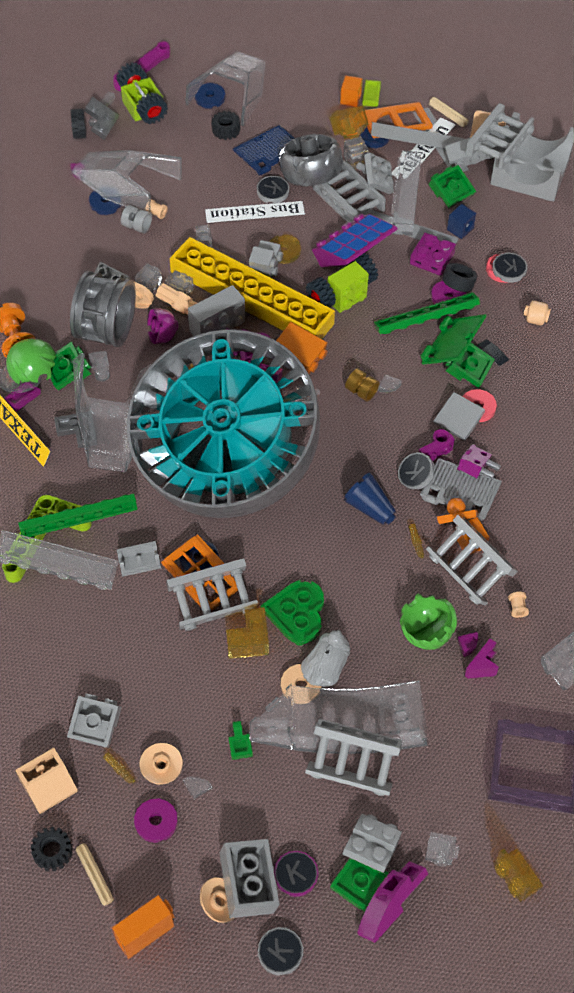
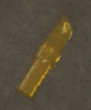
M410 524L408 528L412 537V544L415 547L417 556L424 558L421 537L418 534L416 525Z
M110 752L103 756L105 761L126 782H136L126 767Z

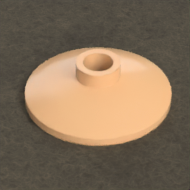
M157 743L148 747L140 758L142 775L154 784L172 782L178 777L183 766L180 752L177 748L167 743ZM164 764L165 768L159 769L158 766Z
M211 878L206 881L200 891V902L205 913L212 920L219 923L233 920L234 918H229L224 880L222 878Z

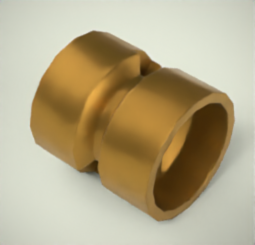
M355 369L349 375L345 388L353 394L357 393L358 397L368 402L376 394L380 383L371 376L366 377L367 374L362 370Z

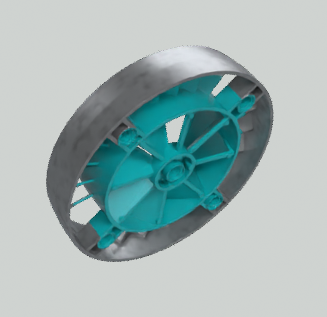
M218 330L203 333L186 339L166 351L149 367L139 381L132 396L127 417L129 447L135 463L149 484L159 494L181 509L193 514L213 518H231L251 514L272 505L284 497L296 486L308 470L317 449L320 432L319 403L313 383L303 364L290 350L279 342L261 334L243 330ZM233 352L253 353L251 362L234 359ZM212 355V361L206 362L205 357ZM264 356L273 359L266 371L259 368ZM192 363L194 368L189 370L187 365ZM282 365L291 370L277 383L271 378ZM173 375L178 378L176 382L171 379ZM299 378L305 385L282 398L280 389ZM159 390L166 393V396L158 394ZM220 390H222V399H220ZM307 396H311L312 399L309 401L292 402ZM201 401L207 407L203 410L194 405ZM149 408L160 411L158 414H147ZM303 412L301 415L296 416V413ZM222 418H227L224 422H219ZM203 421L204 426L178 437L182 422ZM313 425L306 447L291 443V427ZM209 433L212 437L196 468L188 467L182 459ZM242 434H244V435L247 436L249 439H251L253 442H255L257 445H259L261 448H263V449L265 450V452H263L261 449H259L256 445H254L251 441H249V440H248L246 437H244ZM142 439H162L163 445L143 451ZM223 440H227L233 471L226 473L223 472ZM288 453L299 457L295 465L285 460ZM166 460L165 462L161 463V464L158 465L157 467H155V468H153L152 470L148 471V468H150V467H152V466H154V465H156V464H158V463H160V462ZM177 470H179L162 488L159 487ZM278 470L285 474L281 480L275 476ZM191 481L182 498H178L188 482ZM265 484L267 490L261 492L259 486ZM203 490L212 492V505L199 504ZM246 493V500L234 503V494Z

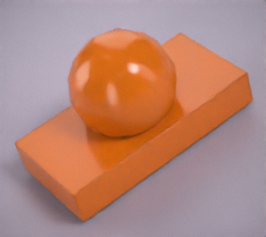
M452 498L447 503L449 514L438 516L437 520L439 524L454 522L453 519L457 515L465 519L475 518L479 516L478 510L465 511L466 505L464 501L460 498Z

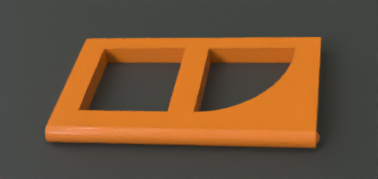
M420 102L360 111V115L370 134L372 122L377 123L381 117L386 115L390 116L397 127L420 131L429 130L433 127ZM416 111L422 124L404 126L397 113Z

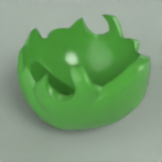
M25 339L15 343L10 348L6 366L10 377L17 384H20V381L38 383V378L42 374H47L46 380L51 378V367L55 366L53 360L57 356L48 342L41 339Z
M416 594L415 599L410 604H405L401 610L400 625L403 634L416 647L425 650L441 648L448 642L456 630L457 616L453 605L446 599H435L433 595L425 598L421 594Z

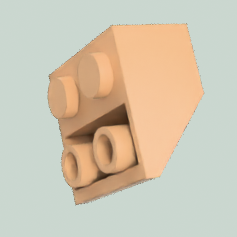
M54 748L16 769L20 782L39 814L78 792L64 763Z

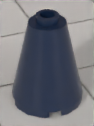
M369 472L362 477L364 481L356 482L343 500L380 524L384 525L387 523L389 525L396 518L394 515L396 510L375 477Z

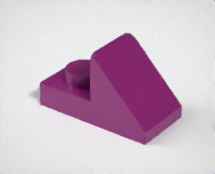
M489 639L468 665L465 673L466 678L497 675L499 666L492 662L497 653L495 651L497 644L495 641Z

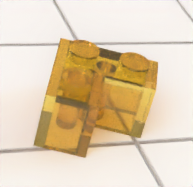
M364 106L337 110L329 117L334 135L340 134L344 139H357L369 124Z
M265 608L245 609L246 628L226 629L228 659L269 655Z

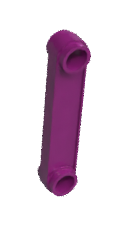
M165 41L159 42L155 48L134 62V64H140L145 73L161 61L170 57L169 43ZM115 74L113 77L114 87L117 91H121V87L117 82V74Z

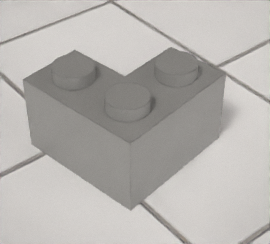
M260 240L259 246L253 247L249 259L250 268L272 279L276 277L278 262H281L283 258L280 244Z

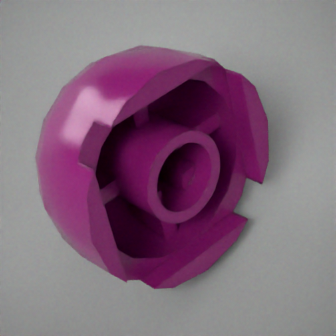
M161 308L149 311L147 326H151V331H148L150 341L153 344H163L172 340L179 328L178 321L169 310Z

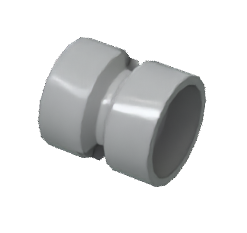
M127 205L121 216L122 226L130 229L134 228V230L141 233H146L152 222L151 212L139 210V208L132 205Z

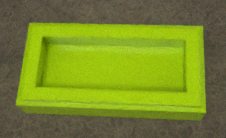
M366 80L362 106L378 107L381 81Z

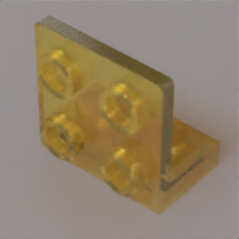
M504 848L499 851L494 864L495 871L500 878L505 879L508 884V890L513 897H517L521 902L543 888V884L517 848L510 853H507Z

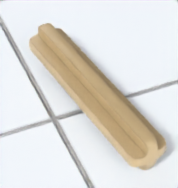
M436 97L430 99V106L461 127H465L468 124L466 117Z
M87 844L79 845L76 848V852L104 906L110 904L114 900Z

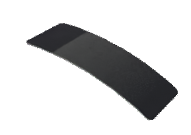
M487 339L477 345L478 348L495 359L494 362L498 366L503 365L509 360L497 346Z

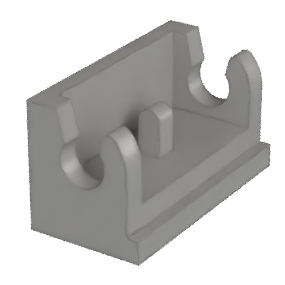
M155 541L116 549L122 577L161 568Z

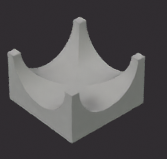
M514 112L512 118L520 121V113ZM512 125L509 127L511 131L517 134L521 131V129ZM574 127L570 128L566 136L554 141H545L528 135L513 154L510 163L505 165L502 170L498 169L500 160L495 158L490 185L554 202L571 158L574 145Z

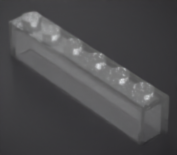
M402 151L401 157H398L397 167H400V169L396 170V179L398 181H395L394 191H397V193L393 194V203L395 205H392L391 215H394V217L390 218V224L395 225L398 229L393 232L395 235L413 236L422 152Z
M2 530L0 535V563H11L18 565L22 569L30 568L37 570L41 574H53L60 579H72L80 584L95 585L102 590L112 589L119 563L118 560Z

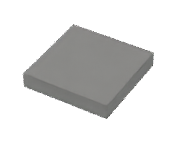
M453 392L435 418L434 424L466 441L485 413V409Z

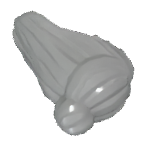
M333 630L323 634L310 654L302 661L301 671L303 677L311 685L332 686L339 680L347 657L350 655L349 641L340 630Z

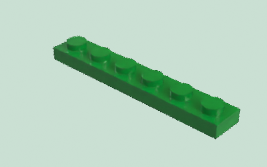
M472 292L375 321V329L379 334H389L393 330L405 329L409 325L422 324L426 320L439 319L446 314H456L463 309H472L480 305V300Z
M125 494L118 498L105 499L98 503L85 504L82 507L65 509L62 512L45 514L34 519H26L18 522L22 539L136 511L137 503L134 494Z

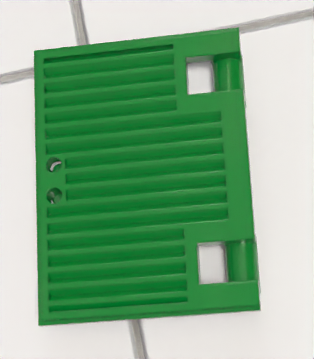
M483 314L456 319L446 316L439 326L441 332L432 346H426L422 352L421 359L423 361L421 364L426 365L460 360L487 315Z

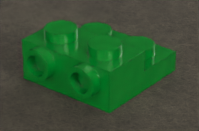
M459 165L453 168L450 166L442 174L436 173L430 178L429 186L437 198L441 196L448 208L476 193V190Z
M70 342L55 352L57 357L53 360L55 366L51 367L50 379L58 391L72 381L76 384L91 374L89 369L92 366L86 358L83 359L82 356L85 353L80 346L76 347Z
M470 343L460 360L445 363L448 366L446 372L459 381L464 378L479 388L495 359Z

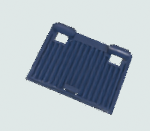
M278 125L232 150L261 176L269 172L271 166L280 162L279 156L282 147L295 138ZM261 162L265 164L262 168L258 165Z

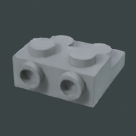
M86 693L85 697L78 696L67 737L109 748L114 727H117L122 707L117 706L118 701L105 699V702L97 701L98 696Z
M361 814L344 848L343 855L384 873L399 843L402 832L394 824L386 825L379 822L374 815L366 816Z

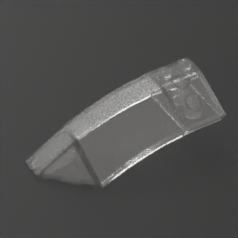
M419 680L355 689L309 688L292 686L291 683L280 698L276 697L265 707L266 711L259 718L255 717L250 721L249 739L251 742L303 752H318L320 737L314 734L319 718L403 740L401 750L428 746ZM330 739L326 753L339 754L341 742ZM350 745L348 754L362 753L361 746ZM372 750V751H371V753H378V752H380V751H376V750Z

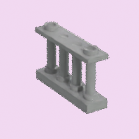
M501 103L496 106L468 141L466 155L470 157L475 152L481 151L499 159V170H502L505 165L510 163L513 154L527 136L533 133L535 128L533 126V117L526 124L505 115V105ZM503 121L521 129V131L517 134L499 126L498 123ZM496 131L514 140L510 144L490 135V133ZM488 141L506 150L502 154L482 145V143Z
M345 160L343 161L342 171L337 177L326 183L313 186V190L346 222L351 223L354 221L353 218L355 216L363 214L375 206L381 212L385 211V197L373 187L368 186V182ZM344 177L350 181L338 189H333L330 186ZM354 187L360 191L348 199L340 196ZM364 197L371 201L358 209H354L351 204Z
M457 515L453 519L457 524L456 530L437 550L429 546L426 550L430 553V559L436 564L440 563L470 594L469 598L476 605L486 606L488 602L482 596L502 575L505 576L507 574L513 577L518 570L464 517ZM467 534L471 538L469 540L470 543L449 563L443 557L444 553L461 535ZM480 547L484 551L483 557L462 577L455 569L475 548L478 549ZM494 561L498 565L496 567L497 570L476 591L469 582L488 562Z
M244 558L167 580L168 592L173 591L176 593L184 621L179 622L180 630H193L197 628L196 625L240 612L248 614L255 611L254 608H257L258 601L250 602L241 575L246 568ZM230 574L235 579L242 602L241 605L230 607L222 580L224 579L223 576ZM209 580L215 582L223 610L211 613L203 587L204 582ZM191 585L196 588L203 611L202 616L195 618L191 617L184 593L185 587Z
M319 718L314 734L320 737L316 761L309 762L305 773L310 774L316 779L325 778L373 791L376 795L389 796L393 783L386 782L391 758L394 755L399 756L403 740ZM330 739L341 742L336 768L323 765ZM352 744L362 748L357 774L344 770L349 747ZM372 750L383 753L378 779L365 776Z

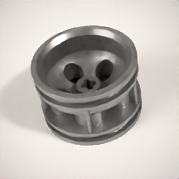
M84 272L78 281L71 304L70 329L72 336L78 339L82 338L83 340H92L105 343L106 345H113L114 347H121L129 334L136 304L134 281L125 280L124 278L109 280L104 279L101 273Z

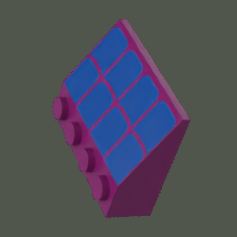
M361 213L353 218L354 221L351 223L343 224L341 230L330 233L329 238L326 240L318 241L316 243L317 246L311 250L320 267L346 265L398 230L397 227L371 214L363 215Z

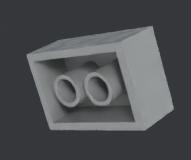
M232 285L189 307L188 318L191 334L196 336L240 326L245 322V298Z
M268 839L224 843L219 854L229 918L273 914L279 906V899Z

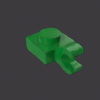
M241 721L232 722L234 736L228 737L231 759L253 757L250 735H243Z

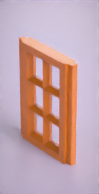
M197 534L167 556L161 564L176 578L190 574L195 569L200 571L199 566L206 561L212 567L222 565L224 562ZM192 547H195L204 557L196 564L186 554ZM182 555L192 565L185 573L174 562ZM231 574L223 576L230 586L226 590L228 598L238 591L235 579ZM212 580L204 582L205 584L203 585V587H206L209 584L218 594L217 588L212 583ZM193 585L185 587V591L201 608L196 588ZM219 596L211 602L208 600L211 612L221 605Z

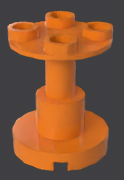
M16 303L2 304L3 307L0 308V333L8 336L1 347L5 358H7L10 348L15 343L25 339H36L31 333L20 332L21 325L25 320V313L21 306Z

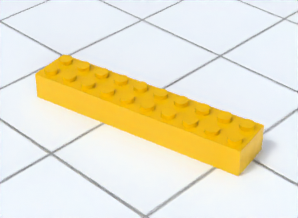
M191 237L169 258L171 273L213 295L233 285L245 298L246 312L283 331L292 322L323 339L334 325L335 310Z

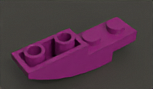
M409 861L400 872L392 870L375 892L363 915L357 932L359 936L375 943L403 912L401 904L428 875L426 867Z

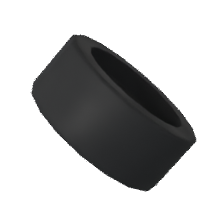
M451 263L446 266L442 280L448 287L454 290L468 292L474 288L477 274L466 265Z

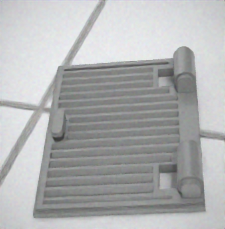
M438 458L434 465L433 479L420 493L423 497L422 499L434 505L441 503L447 506L450 499L460 498L466 505L465 511L472 510L473 505L482 507L481 512L478 513L479 521L485 519L502 481L495 478L490 479L482 474L475 478L461 470H457V464ZM430 489L439 491L437 497L429 495Z

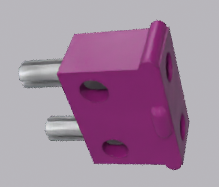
M473 444L461 457L457 470H461L475 478L482 474L492 479L494 473L485 468L488 466L498 471L501 465L490 460L492 454Z

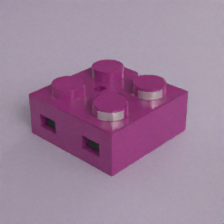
M425 232L411 254L410 264L441 276L455 253L456 244L444 239L442 241L438 240V237Z

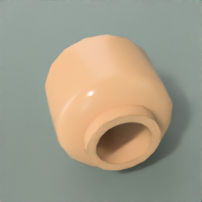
M532 301L530 306L526 305L524 315L527 316L526 321L541 326L544 322L547 323L551 309L548 308L546 303Z

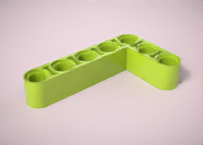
M43 495L37 500L27 519H34L45 514H54L65 509H74L82 506L50 495ZM92 522L72 526L69 528L78 531H87L88 529H90ZM21 532L19 533L2 564L7 581L15 583L22 579L46 533L33 536L32 539H22Z

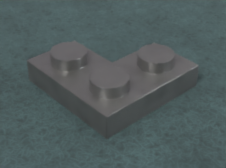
M94 97L91 98L84 109L86 113L97 120L91 131L104 140L120 115Z
M91 411L54 417L57 437L76 433L78 448L97 445Z

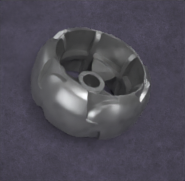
M321 134L304 135L287 142L282 147L279 156L283 176L289 183L298 186H315L326 183L339 175L343 165L342 151L339 143L333 137Z

